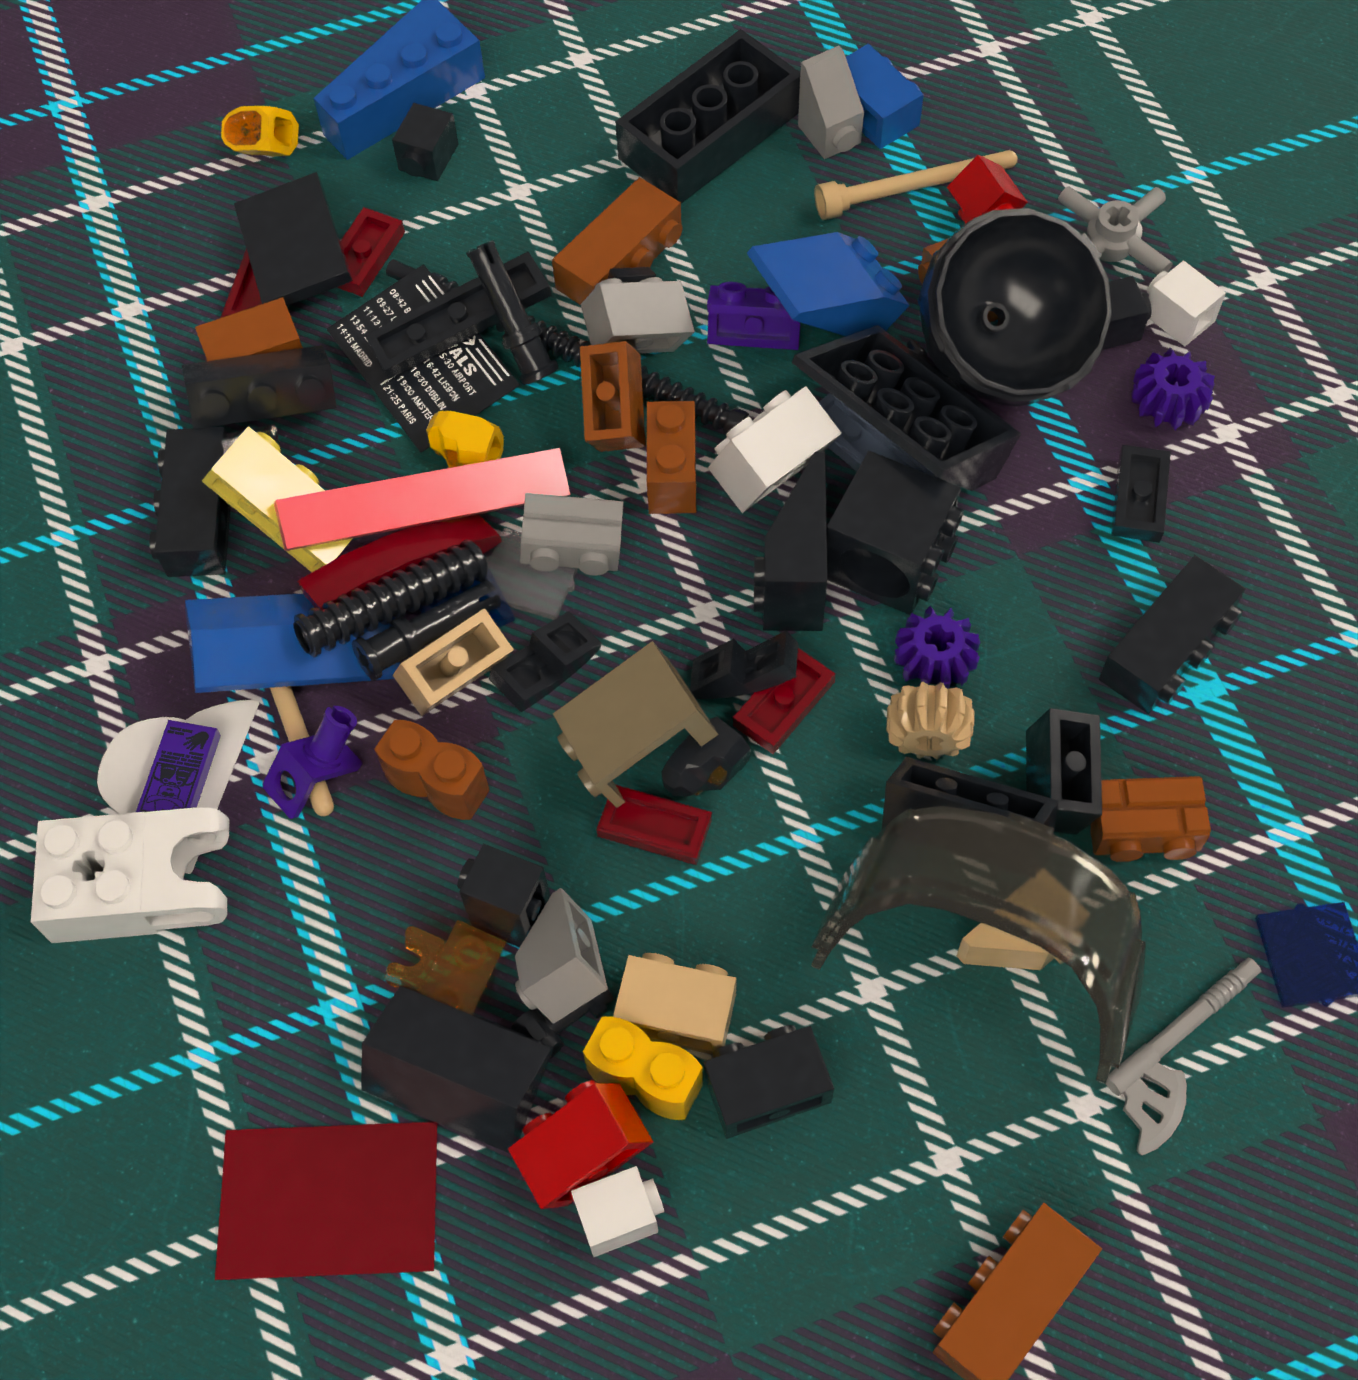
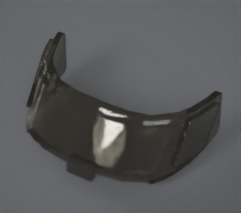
M946 806L917 810L909 808L890 821L875 838L871 837L848 867L838 884L811 947L817 949L811 967L821 970L832 949L848 930L865 916L906 904L947 910L992 926L1041 947L1072 967L1097 1007L1100 1023V1060L1096 1081L1106 1084L1111 1067L1119 1069L1139 1004L1144 977L1146 943L1142 941L1141 913L1135 893L1128 891L1125 884L1111 869L1067 840L1052 835L1054 828L1011 812L1007 818L990 812Z

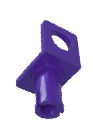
M333 706L332 709L328 707L314 736L281 745L265 777L263 789L288 818L299 817L317 782L352 773L360 769L362 765L361 760L345 744L351 731L354 730L357 724V718L348 709L341 706ZM284 771L292 775L296 784V793L293 799L284 793L281 786V775Z

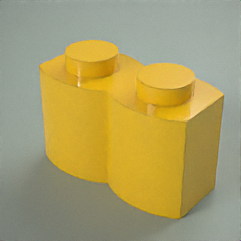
M601 1017L583 1050L587 1071L597 1083H620L626 1095H636L646 1108L664 1118L685 1120L703 1086L702 1066L692 1054L671 1043L651 1042L643 1030L621 1018Z

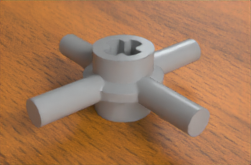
M1067 186L1060 193L1058 201L1088 223L1087 236L1102 256L1099 259L1107 262H1117L1130 254L1157 275L1162 271L1168 272L1171 269L1173 263L1141 240L1142 226L1140 222L1166 201L1165 193L1160 188H1153L1133 205L1125 201L1115 200L1105 203L1101 208H1098L1070 186Z

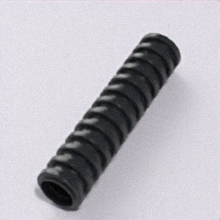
M466 539L460 543V548L452 545L448 547L446 553L442 551L435 553L433 560L425 557L421 559L419 566L414 563L408 565L406 572L399 569L393 572L392 578L383 576L378 580V584L375 582L367 583L364 591L356 588L351 591L350 597L345 594L338 596L337 603L333 601L324 602L321 610L313 607L309 609L308 616L302 613L295 615L293 628L296 637L307 654L314 658L321 655L323 648L331 651L336 647V642L344 645L350 641L351 635L355 638L363 636L364 629L372 632L378 628V623L382 625L390 624L393 616L395 618H403L406 615V610L414 613L419 610L420 604L427 607L433 603L434 598L442 600L447 596V592L455 594L460 591L461 586L468 588L474 584V580L481 582L487 578L488 567L486 559L478 545Z

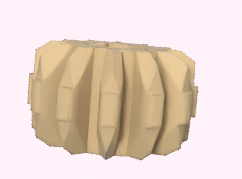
M924 681L921 682L919 687L903 686L901 693L891 696L890 705L887 707L886 730L889 733V743L898 746L899 752L903 754L915 753L919 759L924 756H932L938 760L940 755H958L959 750L970 746L971 737L973 736L975 711L972 709V699L963 696L962 689H947L942 682L936 686L928 685Z

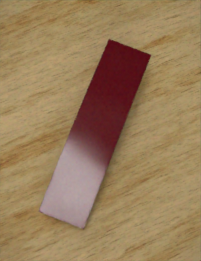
M479 514L409 527L350 551L299 579L297 582L305 597L314 607L321 610L324 602L333 601L337 603L338 596L342 594L350 597L351 591L356 588L364 591L367 583L375 582L378 584V580L383 576L392 578L393 572L399 569L406 572L408 565L414 563L419 566V562L425 557L433 560L435 553L439 551L446 553L448 547L452 545L460 548V543L466 539L478 545L483 554L500 544L502 539Z

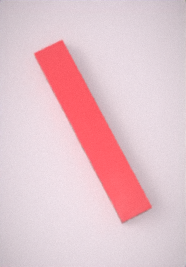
M560 448L277 499L274 501V507L284 550L289 551L523 506L525 503V493L569 496L571 494Z

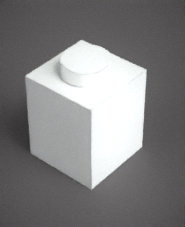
M1183 260L1170 272H1160L1150 283L1147 289L1152 309L1150 320L1185 347L1216 321L1226 292Z
M637 1166L571 1191L593 1257L658 1233L655 1215L663 1213L664 1208L653 1178L642 1182Z

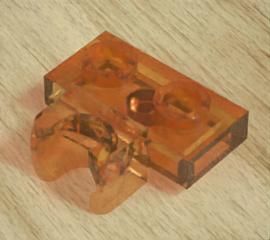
M460 920L456 921L446 943H444L443 939L417 927H408L405 931V947L417 954L421 960L414 966H404L396 962L390 963L385 972L384 978L386 982L395 988H399L401 985L408 986L474 1014L505 949L506 941Z

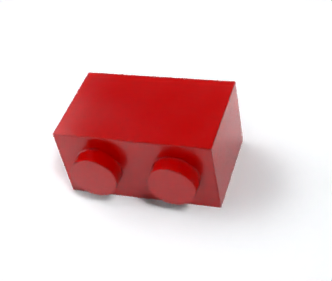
M589 1080L578 1085L565 1096L566 1105L554 1114L551 1112L545 1113L530 1121L522 1129L525 1136L508 1148L540 1209L570 1205L574 1202L572 1190L606 1178L654 1142L620 1083H596L594 1080Z

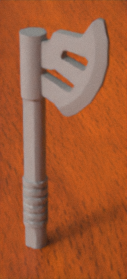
M1246 958L1235 969L1230 970L1222 979L1211 986L1205 994H1202L1193 1005L1147 1044H1143L1104 1078L1105 1084L1115 1095L1120 1096L1123 1094L1125 1096L1123 1111L1140 1130L1137 1143L1138 1154L1143 1156L1158 1149L1172 1136L1181 1122L1186 1105L1187 1083L1184 1072L1182 1070L1166 1068L1159 1063L1160 1059L1208 1017L1218 1012L1224 1004L1233 999L1241 990L1247 987L1251 980L1261 973V968L1252 958ZM1145 1076L1167 1090V1098L1148 1089V1086L1141 1077ZM1143 1103L1161 1115L1158 1124L1142 1109Z

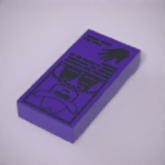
M168 720L136 812L196 808L198 806L221 738L217 728Z

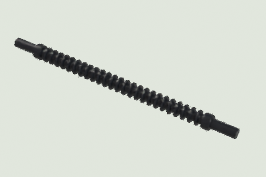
M392 259L387 265L386 275L399 281L414 271L415 268ZM436 272L431 273L446 293L459 287L456 281L449 282L447 277ZM528 316L530 322L535 321L534 316ZM538 321L536 324H539L542 329V333L539 336L546 351L552 350L554 357L563 355L565 362H571L574 359L575 366L581 367L580 346H588L591 343L584 341L580 344L578 336H572L569 339L567 331L563 330L558 333L556 326L551 325L547 328L545 321ZM500 322L495 324L498 332H504ZM641 367L644 398H650L653 395L655 402L695 401V419L698 416L701 417L703 425L712 422L714 430H719L722 427L725 435L742 420L750 417L748 412L739 408L729 410L728 403L718 406L716 398H710L707 401L704 392L694 395L692 387L683 390L681 382H676L672 385L670 377H664L660 380V375L657 371L648 374L647 367Z

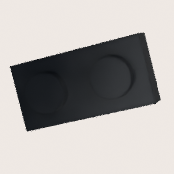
M1122 445L1118 460L1111 536L1160 543L1165 527L1171 451Z

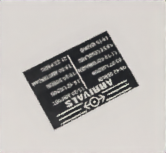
M424 264L327 328L333 339L421 453L430 447L426 429L435 413L438 411H454L476 416L520 386L479 333L390 379L387 378L370 348L365 334L446 293Z

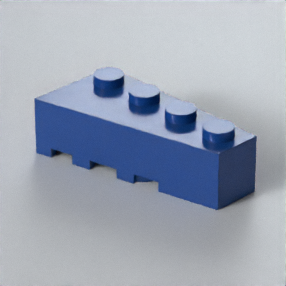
M421 0L314 97L323 135L348 160L397 131L413 103L436 108L485 79L480 41L438 0Z

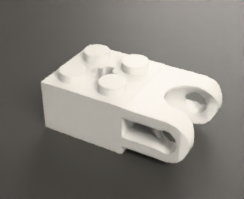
M196 807L38 821L31 923L51 943L151 935L158 934V930L207 926L223 922L227 916V898L223 892L210 882L184 880L183 877L187 865L196 856L220 850L227 844L229 838V818L215 808Z

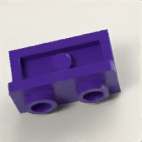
M724 282L719 286H710L707 301V344L799 350L801 322L792 320L770 286L765 289L747 288L739 282Z

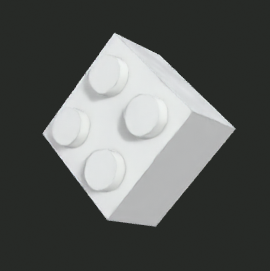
M807 386L793 396L787 390L783 391L763 407L765 411L759 414L753 421L750 417H747L734 426L726 434L727 438L714 448L718 456L708 469L742 513L805 468L815 452H823L842 434Z

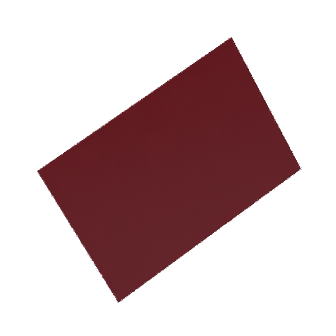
M437 1122L226 1130L215 1280L434 1271Z

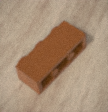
M639 177L552 259L555 289L580 305L599 282L608 279L610 269L650 268L653 260L666 247H672L681 236V202Z
M1045 1203L1041 1205L1034 1216H1031L1024 1209L1002 1237L1012 1246L999 1263L991 1256L986 1258L968 1283L977 1293L964 1310L956 1303H953L933 1330L942 1340L932 1353L964 1380H1008L1102 1251L1099 1245Z

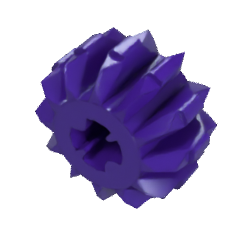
M1171 347L1163 356L1152 352L1150 357L1147 358L1146 363L1141 364L1140 368H1137L1133 379L1134 386L1131 396L1132 402L1139 405V417L1152 415L1155 428L1163 423V421L1169 422L1174 430L1181 426L1182 422L1193 426L1199 420L1200 415L1209 409L1213 400L1212 390L1215 385V376L1206 373V361L1193 362L1190 351L1183 356H1177Z
M931 605L925 610L924 618L911 613L910 617L906 620L905 628H900L895 638V644H897L898 648L895 649L894 661L896 665L904 667L903 677L905 682L919 678L921 679L920 684L923 681L928 685L930 683L938 685L942 682L947 689L950 688L951 682L963 686L968 680L969 672H973L977 668L980 658L978 652H976L980 645L979 634L970 633L971 623L969 618L959 621L953 620L954 612L951 607L944 612V616H938Z

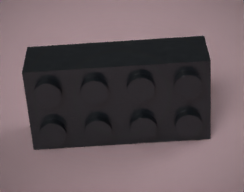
M740 29L615 121L618 159L644 180L683 203L799 114L801 72Z

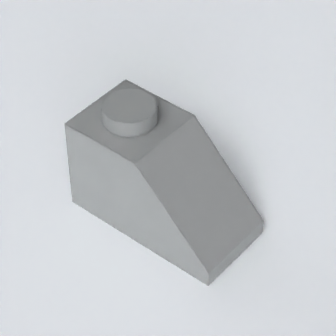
M836 46L802 61L798 114L799 128L824 159L840 152H846L855 145L860 144L864 110L842 48Z
M560 888L552 893L515 955L519 980L515 982V986L521 1000L531 1010L538 1008L553 1024L608 989L592 920Z

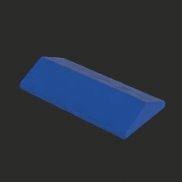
M304 594L185 600L195 693L372 680L358 663L352 648V641L356 638L352 635L348 643L343 645L336 642V647L333 650L327 651L323 648L321 655L315 658L303 650L296 637L293 623L295 615L302 613L308 616L309 609L314 607ZM378 623V628L372 632L364 629V634L361 637L366 640L388 629L389 624L382 625ZM400 662L383 670L382 677L377 680L395 679L393 674L399 667Z

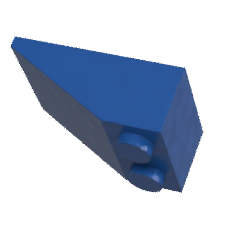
M834 232L752 246L747 252L749 258L794 321L848 336L876 325L886 331L910 306L899 291L902 288L900 281L889 270L881 267L876 260V257L879 255L878 251L868 240L861 236L855 239L842 233Z

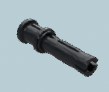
M494 240L477 246V249L469 250L466 254L470 258L505 332L502 336L504 349L511 350L521 372L519 377L521 385H527L552 374L559 366L557 361L550 359L539 336L542 333L540 325L536 324L535 321L530 322L495 247L496 244Z
M484 579L479 584L419 614L409 621L406 618H395L389 624L388 629L366 640L358 637L352 641V648L358 663L366 675L375 681L382 677L383 670L403 659L410 658L422 650L423 646L437 640L485 608L487 612L500 608L501 600L499 594L479 602L480 597L496 590L488 579Z

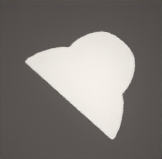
M233 701L199 711L186 720L175 717H160L136 722L126 727L111 741L102 758L97 778L98 789L102 798L118 814L136 813L168 720L218 729L221 738L197 806L218 809L259 706V701ZM198 856L187 865L185 873H192Z

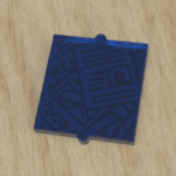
M1345 902L1306 907L1303 903H1298L1292 910L1264 913L1256 916V923L1282 1008L1319 1002L1323 1006L1328 1007L1334 1000L1358 997V943Z

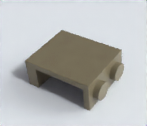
M653 641L553 713L563 731L557 736L560 745L573 761L579 759L583 766L577 772L580 780L595 798L602 793L616 808L625 803V800L613 779L685 728L701 747L719 735L674 665Z

